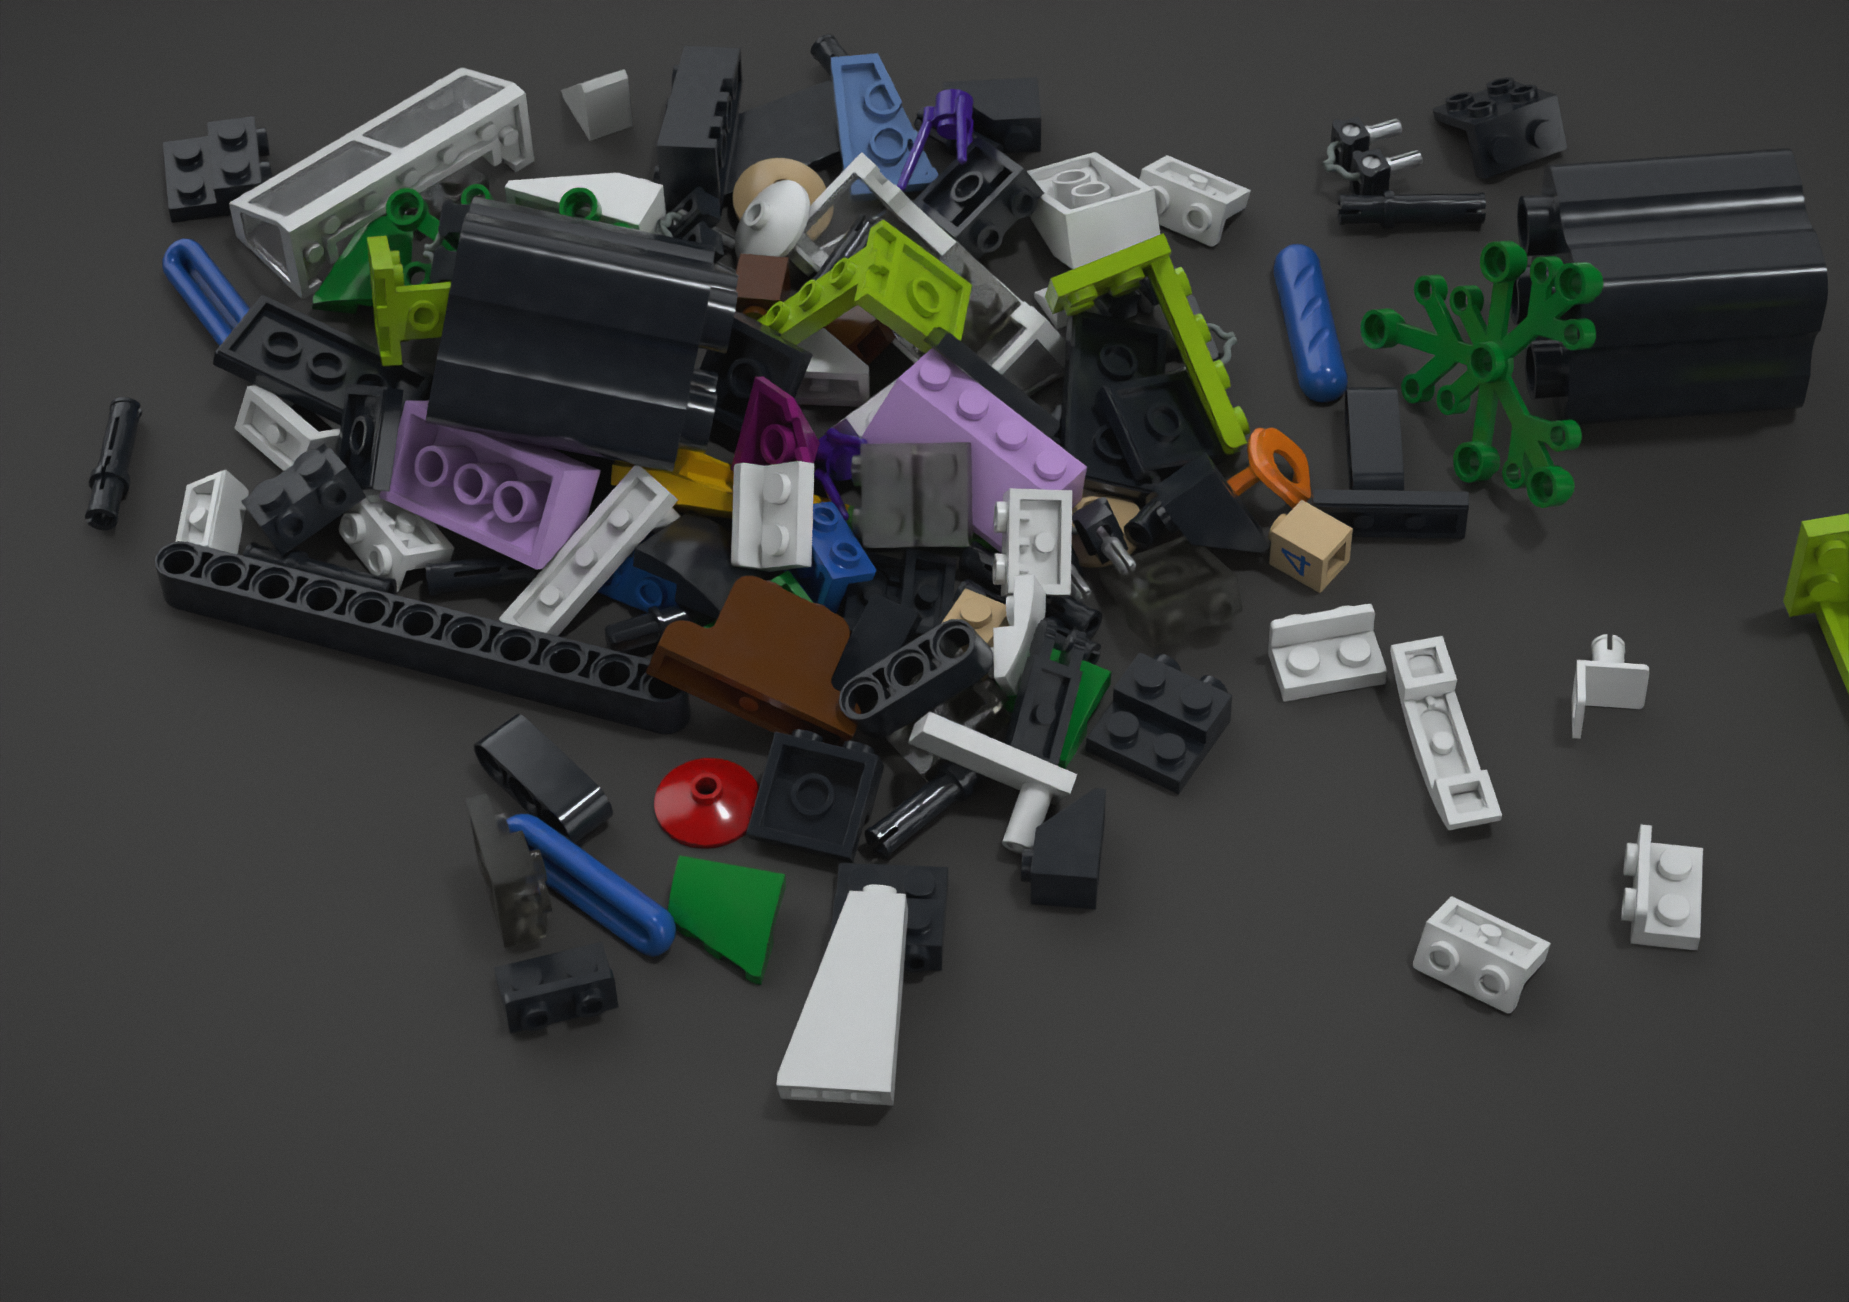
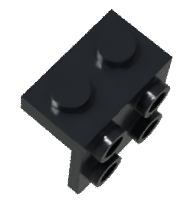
M1512 77L1492 80L1486 84L1487 89L1474 94L1471 92H1461L1450 95L1445 99L1446 104L1433 109L1435 120L1467 131L1475 175L1483 179L1568 149L1557 94L1538 89L1537 85H1525L1516 82Z

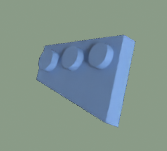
M879 54L831 57L830 68L843 171L862 152L877 165L887 180L897 186L918 133L913 129L902 107V101ZM924 149L904 192L925 190L939 176L935 167H932ZM854 172L844 182L846 197L874 195Z

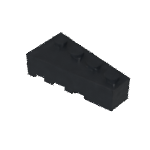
M684 46L679 65L673 66L672 92L670 98L667 99L666 113L657 142L659 165L655 166L653 181L663 185L666 215L697 186H701L704 192L719 199L720 215L722 216L743 88L741 48Z

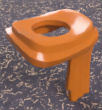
M1261 427L1255 429L1247 442L1249 466L1227 480V482L1238 496L1261 480L1292 509L1301 500L1308 502L1311 498L1309 466L1302 449L1276 428L1264 429ZM1274 453L1281 455L1293 468L1292 482L1284 477L1277 468L1274 461Z

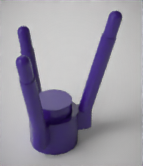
M958 89L940 91L936 95L935 106L924 108L922 125L897 183V187L903 192L914 172L932 126L937 128V133L941 137L952 140L956 139L957 160L960 164L966 163L967 147L973 142L974 123L972 119L974 99L967 92Z
M835 428L828 429L826 435L819 439L820 444L814 463L817 467L814 472V480L822 485L830 502L836 505L845 521L849 519V514L833 480L845 481L851 479L859 471L873 476L918 501L925 498L923 491L864 459L858 448L867 447L868 442L866 439L842 434Z

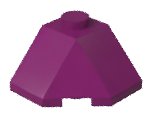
M763 376L755 377L730 470L734 472V465L738 463H750L761 466L795 461L815 463L820 442L796 400Z

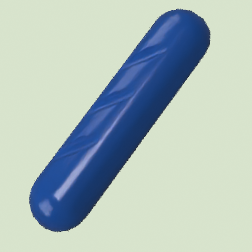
M179 239L172 243L164 253L162 260L163 272L220 347L250 310V307L208 255L203 246L193 239Z
M1292 244L1278 253L1274 260L1273 273L1299 386L1304 395L1309 399L1327 403L1337 400L1344 394L1348 383V375L1330 307L1321 262L1316 252L1310 247L1303 244Z
M516 814L503 822L500 828L502 847L506 854L519 866L646 956H659L671 947L676 936V924L671 913L541 819L530 814Z

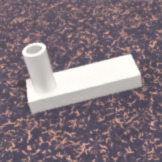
M928 712L914 724L908 741L911 745L1020 790L1002 841L1004 847L1023 854V849H1034L1036 828L1043 824L1050 803L1055 805L1070 795L1077 774L932 712Z

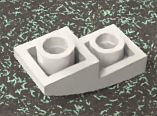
M1034 574L1013 576L1014 595L1007 596L1006 614L1009 626L993 628L994 647H991L993 663L988 675L990 679L997 681L1006 696L1017 695L1026 660L1030 656L1029 649L1034 638L1035 629L1040 621L1045 618L1046 593Z

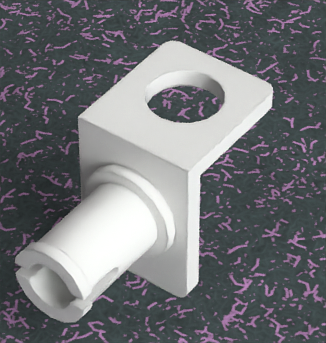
M1607 634L1595 638L1591 644L1592 661L1577 660L1572 692V738L1581 739L1585 706L1642 709L1644 707L1649 667L1645 664L1624 663L1625 643L1616 635H1612V650L1607 649Z

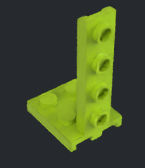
M883 219L870 228L865 248L850 258L840 259L831 271L816 281L809 280L798 293L784 302L779 301L775 303L764 316L756 321L782 333L781 338L797 345L856 305H859L881 323L888 326L926 354L932 347L924 340L934 327H941L961 341L972 284Z
M1164 233L1050 279L1045 298L1052 315L1065 310L1067 316H1073L1095 305L1093 299L1111 292L1113 298H1117L1141 287L1139 281L1148 277L1192 384L1224 453L1231 455L1243 450L1247 444L1245 436L1250 434L1249 424L1240 406L1232 408L1225 389L1231 387L1229 376L1220 359L1214 362L1206 345L1207 342L1211 341L1209 328L1201 313L1194 315L1186 298L1192 295L1189 280L1182 267L1174 269L1169 257L1171 249Z
M387 236L367 237L375 332L382 367L402 365L400 342L442 336L451 282L404 286L399 250L390 251Z
M1849 514L1801 522L1783 602L1789 617L1815 613L1849 694Z

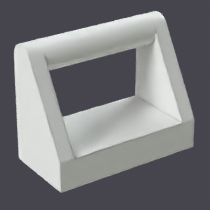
M257 385L247 386L234 429L283 471L290 468L301 454L317 449L324 443L337 455L341 425L316 414L333 428L332 430L318 432L290 408L294 403Z

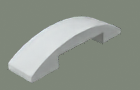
M1443 636L1391 645L1390 652L1409 736L1425 784L1443 823L1448 830L1501 821L1502 813L1488 771L1480 769L1455 693L1457 678Z

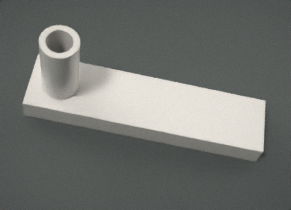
M635 465L501 615L499 620L504 623L558 636L650 531L656 534L681 517L672 508L678 499L641 466Z

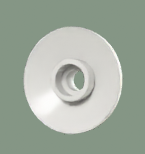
M791 180L779 181L765 188L753 199L745 210L736 231L735 252L738 259L740 253L785 257L794 248L804 232L810 212L809 196L801 185Z

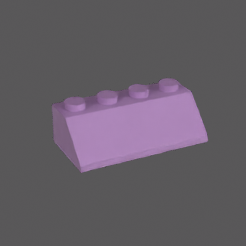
M931 348L897 379L861 437L867 440V448L1000 553H1002V533L994 532V506L996 501H1003V494L1010 488L1072 490V509L1082 499L1087 466L934 348Z
M405 401L398 428L390 492L380 491L379 498L534 569H543L587 519L601 470L549 447L426 423L429 401Z

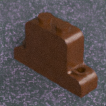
M743 576L735 581L713 627L704 628L684 620L670 623L666 627L645 672L773 733L779 732L791 735L793 729H802L822 736L824 738L823 743L843 747L844 741H851L858 726L842 712L839 704L840 691L836 690L831 683V678L850 637V629L847 622L838 614L831 612L827 607L818 603H812L784 590L780 585L772 581H766L756 576ZM856 703L855 711L857 714H861L860 707Z

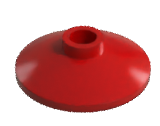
M720 758L691 760L674 768L660 782L654 797L656 819L662 830L670 838L683 845L701 849L726 846L746 835L759 786L754 777L745 768L734 762ZM703 792H713L707 795L701 794Z

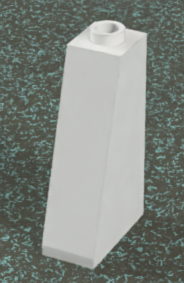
M867 885L863 887V891H849L777 1074V1088L781 1099L894 1105L908 920L906 894L896 893L897 890L886 885Z

